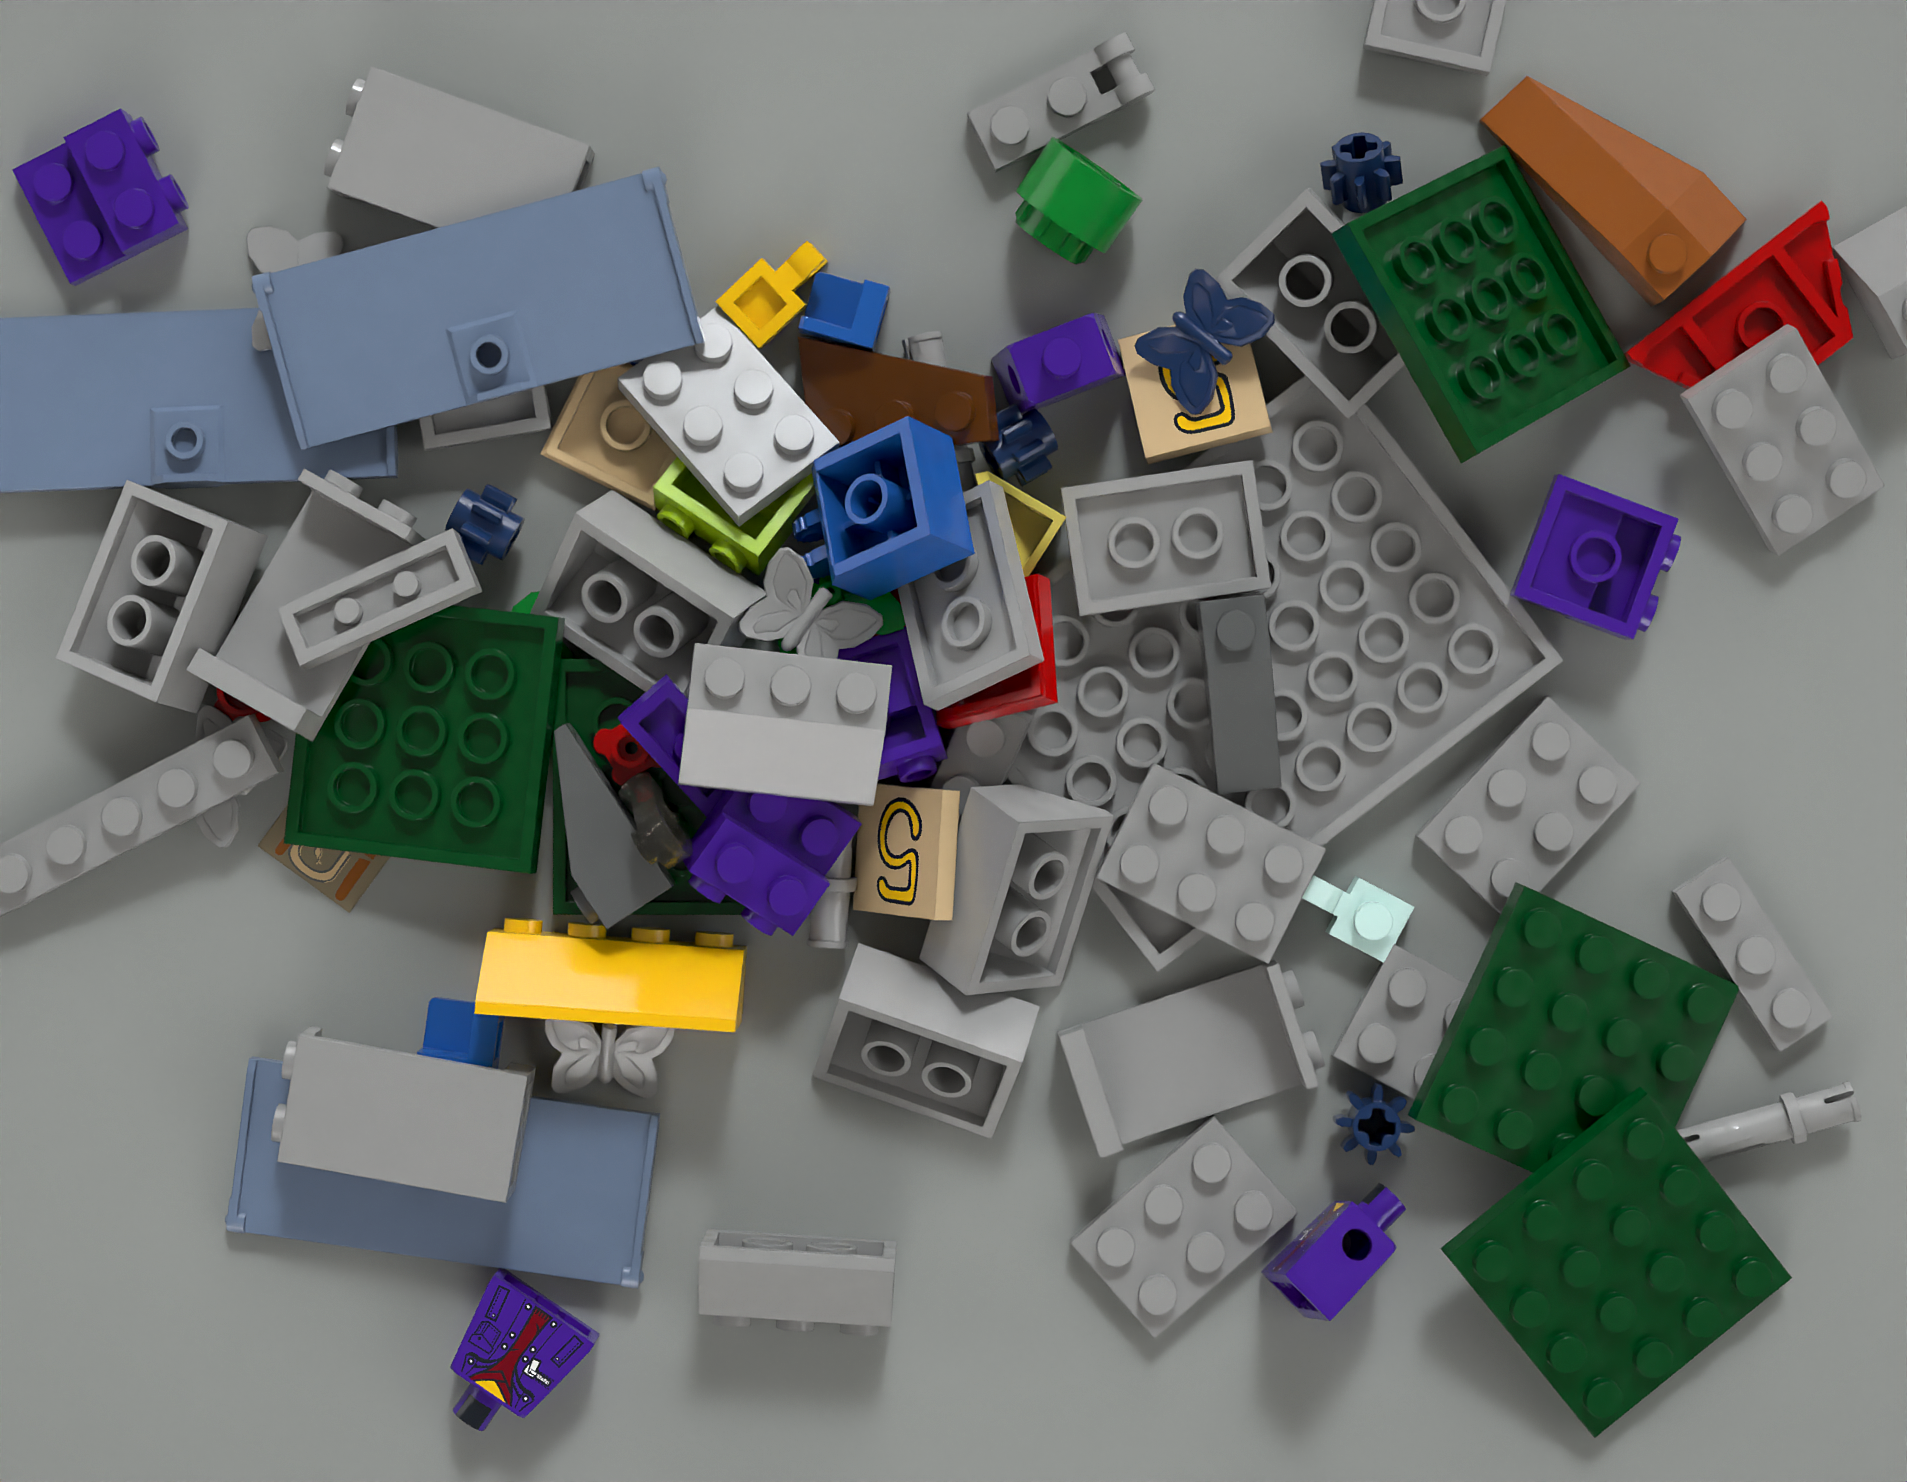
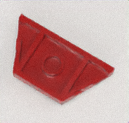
M1823 201L1812 206L1627 350L1624 354L1628 362L1688 390L1786 324L1798 330L1817 366L1853 339L1848 308L1843 304L1840 291L1843 282L1838 258L1834 259L1827 225V221L1830 220L1828 207Z

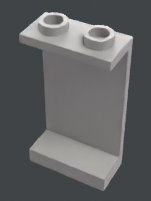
M371 66L366 81L358 78L351 89L346 105V115L351 116L352 120L344 141L335 139L325 162L324 175L331 177L327 188L338 196L346 199L353 197L435 228H440L581 190L595 153L590 145Z
M303 469L298 480L312 490L309 498L217 655L213 656L199 648L186 670L313 742L370 642L312 669L305 670L299 666L277 607L419 544L426 539L412 529L417 518L395 504L383 499L377 509L358 498L363 491L362 487L339 473L329 470L325 478L322 479L312 472Z
M1273 959L1270 960L1269 964L1264 962L1057 1031L1099 1158L1124 1151L1123 1144L1300 1085H1304L1307 1090L1319 1086L1314 1070L1324 1067L1325 1064L1313 1030L1305 1033L1301 1032L1294 1009L1303 1007L1305 1004L1293 970L1282 973L1279 963Z
M309 1026L300 1033L297 1042H288L282 1064V1079L291 1080L287 1104H278L271 1131V1140L280 1142L278 1162L504 1203L515 1192L536 1070L535 1066L511 1062L504 1070L329 1039L322 1037L323 1028Z

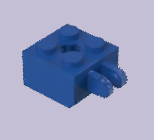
M907 416L814 460L811 469L818 508L806 513L803 517H799V519L794 520V523H792L794 539H797V542L811 543L814 541L818 542L821 539L825 542L824 545L801 556L804 558L813 578H825V576L829 575L831 576L832 585L865 599L872 600L975 554L951 436Z

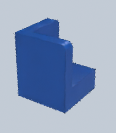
M824 272L817 273L805 315L801 316L799 332L848 347L874 352L890 296V286L866 279L864 283H859Z
M434 997L429 1001L423 1048L418 1050L417 1054L498 1069L505 1016L474 1014L475 1002Z

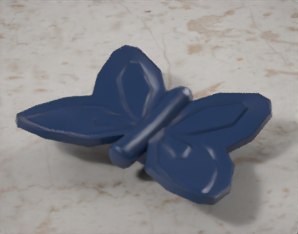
M1195 268L1188 276L1183 294L1186 313L1178 311L1173 313L1172 316L1176 326L1157 327L1139 337L1134 345L1137 354L1151 364L1171 369V386L1179 403L1192 415L1201 414L1213 400L1218 372L1212 356L1222 365L1228 364L1233 358L1232 352L1221 343L1243 347L1263 338L1275 323V314L1262 303L1244 297L1227 299L1218 281L1204 269Z

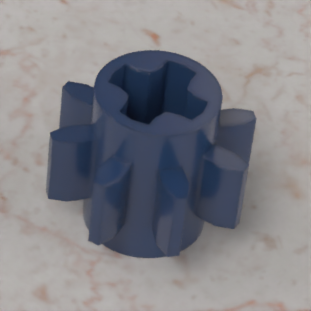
M1353 133L1343 137L1336 145L1331 147L1333 160L1320 162L1323 189L1331 190L1334 205L1342 204L1345 209L1354 213H1368L1386 204L1387 201L1392 200L1391 186L1403 184L1400 156L1392 155L1391 142H1382L1378 136L1371 133Z
M1013 403L998 412L997 421L1000 441L978 443L979 448L994 475L1004 481L1015 475L1020 486L1023 487L1052 469V465L1046 456L1058 450L1057 440L1043 415L1035 408L1021 415L1017 405Z
M487 484L481 495L468 488L463 492L448 519L445 531L453 528L459 533L469 559L483 565L488 554L501 561L505 559L522 529L525 518L511 512L517 502L516 498Z
M1379 1083L1373 1084L1370 1097L1360 1099L1352 1091H1347V1099L1352 1104L1348 1115L1338 1114L1333 1116V1121L1337 1125L1348 1127L1351 1133L1343 1139L1340 1146L1345 1152H1348L1360 1144L1365 1148L1364 1156L1369 1165H1374L1377 1159V1151L1388 1149L1399 1158L1402 1153L1396 1141L1400 1133L1408 1134L1415 1132V1127L1407 1121L1400 1120L1397 1114L1405 1108L1407 1104L1406 1099L1403 1096H1398L1387 1104L1383 1101V1089ZM1378 1108L1379 1114L1389 1121L1388 1128L1377 1129L1375 1139H1369L1367 1132L1358 1126L1360 1119H1369L1372 1115V1109Z

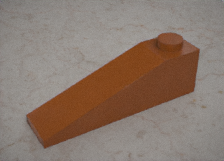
M1526 76L1479 120L1502 146L1506 144L1515 161L1651 307L1664 301L1747 220L1704 172L1529 76Z

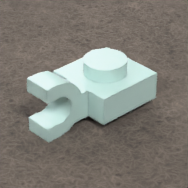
M1313 875L1302 897L1334 915L1325 932L1383 963L1414 909V906L1357 876H1354L1349 888L1345 892Z

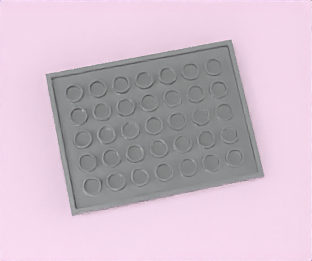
M1305 375L1266 405L1273 433L1210 448L1182 469L1187 470L1253 460L1271 588L1079 616L1070 556L1044 576L1050 579L1058 703L1023 711L1034 716L1007 777L1012 784H1020L1101 808L1114 815L1097 872L1152 762L1217 794L1195 603L1264 594L1272 656L1282 787L1217 795L1321 847L1564 661L1518 600L1510 595L1511 591L1367 403L1348 419ZM1096 877L1094 878L1092 888L1157 972L1207 935V933Z

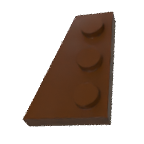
M798 337L805 404L840 442L839 448L907 416L951 436L954 447L1000 441L993 376Z

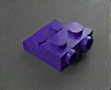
M121 108L63 137L65 143L12 169L71 285L77 286L188 229L180 213L189 208L181 188L171 174L162 178L151 156L160 151L151 129L143 117L133 120L132 116Z
M1556 474L1553 477L1510 595L1562 614L1567 619L1618 638L1634 640L1637 630L1645 632L1648 629L1656 612L1659 597L1651 594L1659 571L1668 572L1678 553L1681 536L1673 533L1679 519L1572 478Z
M904 627L903 630L887 635L874 636L854 648L839 649L837 659L892 665L886 731L878 780L898 774L900 781L907 783L925 779L936 773L937 767L935 762L947 759L948 757L933 708L923 704L907 628Z
M726 790L680 856L689 872L693 873L688 881L689 884L702 895L719 904L728 895L745 906L740 913L741 916L761 932L772 936L779 927L794 936L829 887L830 883L825 875L862 823L857 816L835 802Z

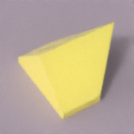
M989 471L976 473L975 481L977 486L990 480L1003 487L1024 577L1029 576L1063 524L1066 516Z

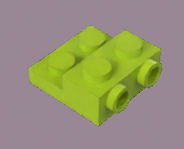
M676 457L653 486L655 508L660 510L657 514L660 522L688 539L692 532L712 545L709 549L711 556L737 573H740L746 567L759 576L793 532L792 523H794L798 514L815 494V486L811 473L740 527L678 457Z

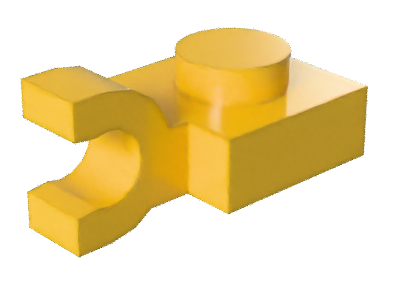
M806 241L776 271L764 258H761L715 302L759 349H762L808 306L795 291L828 263V260L812 243Z

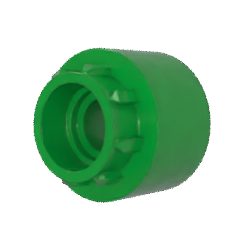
M1052 137L1015 190L1024 199L1015 212V222L1044 246L1077 265L1085 263L1094 249L1106 253L1143 200L1129 187L1086 156L1059 139Z

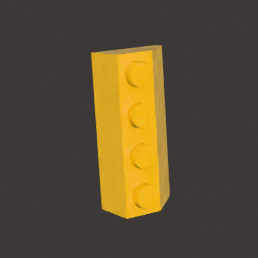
M504 918V929L493 928L487 932L474 1014L736 1032L742 1022L747 946L733 945L734 934L696 931L695 942L671 941L670 929L632 927L631 938L606 936L604 924L568 922V933L542 931L543 920L529 918Z

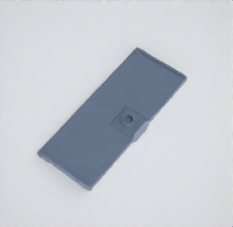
M660 167L647 169L633 176L281 271L266 272L252 276V291L256 295L259 309L263 314L300 449L305 450L704 343L705 338L669 207L670 201L665 186L667 178Z
M259 308L0 318V493L123 489L126 480L147 488L165 489L212 488L227 484L300 482L298 478L303 469L312 472L322 479L325 478L329 470H333L349 480L398 478L397 425L301 450L273 350L260 352L252 346V325Z
M254 1056L249 1058L232 1195L229 1198L228 1214L225 1217L227 1231L488 1266L639 1289L640 1284L644 1280V1273L642 1271L643 1247L661 1113L531 1096L515 1192L504 1203L278 1162L280 1142L271 1140L272 1124L278 1104H287L291 1080L282 1079L283 1061Z

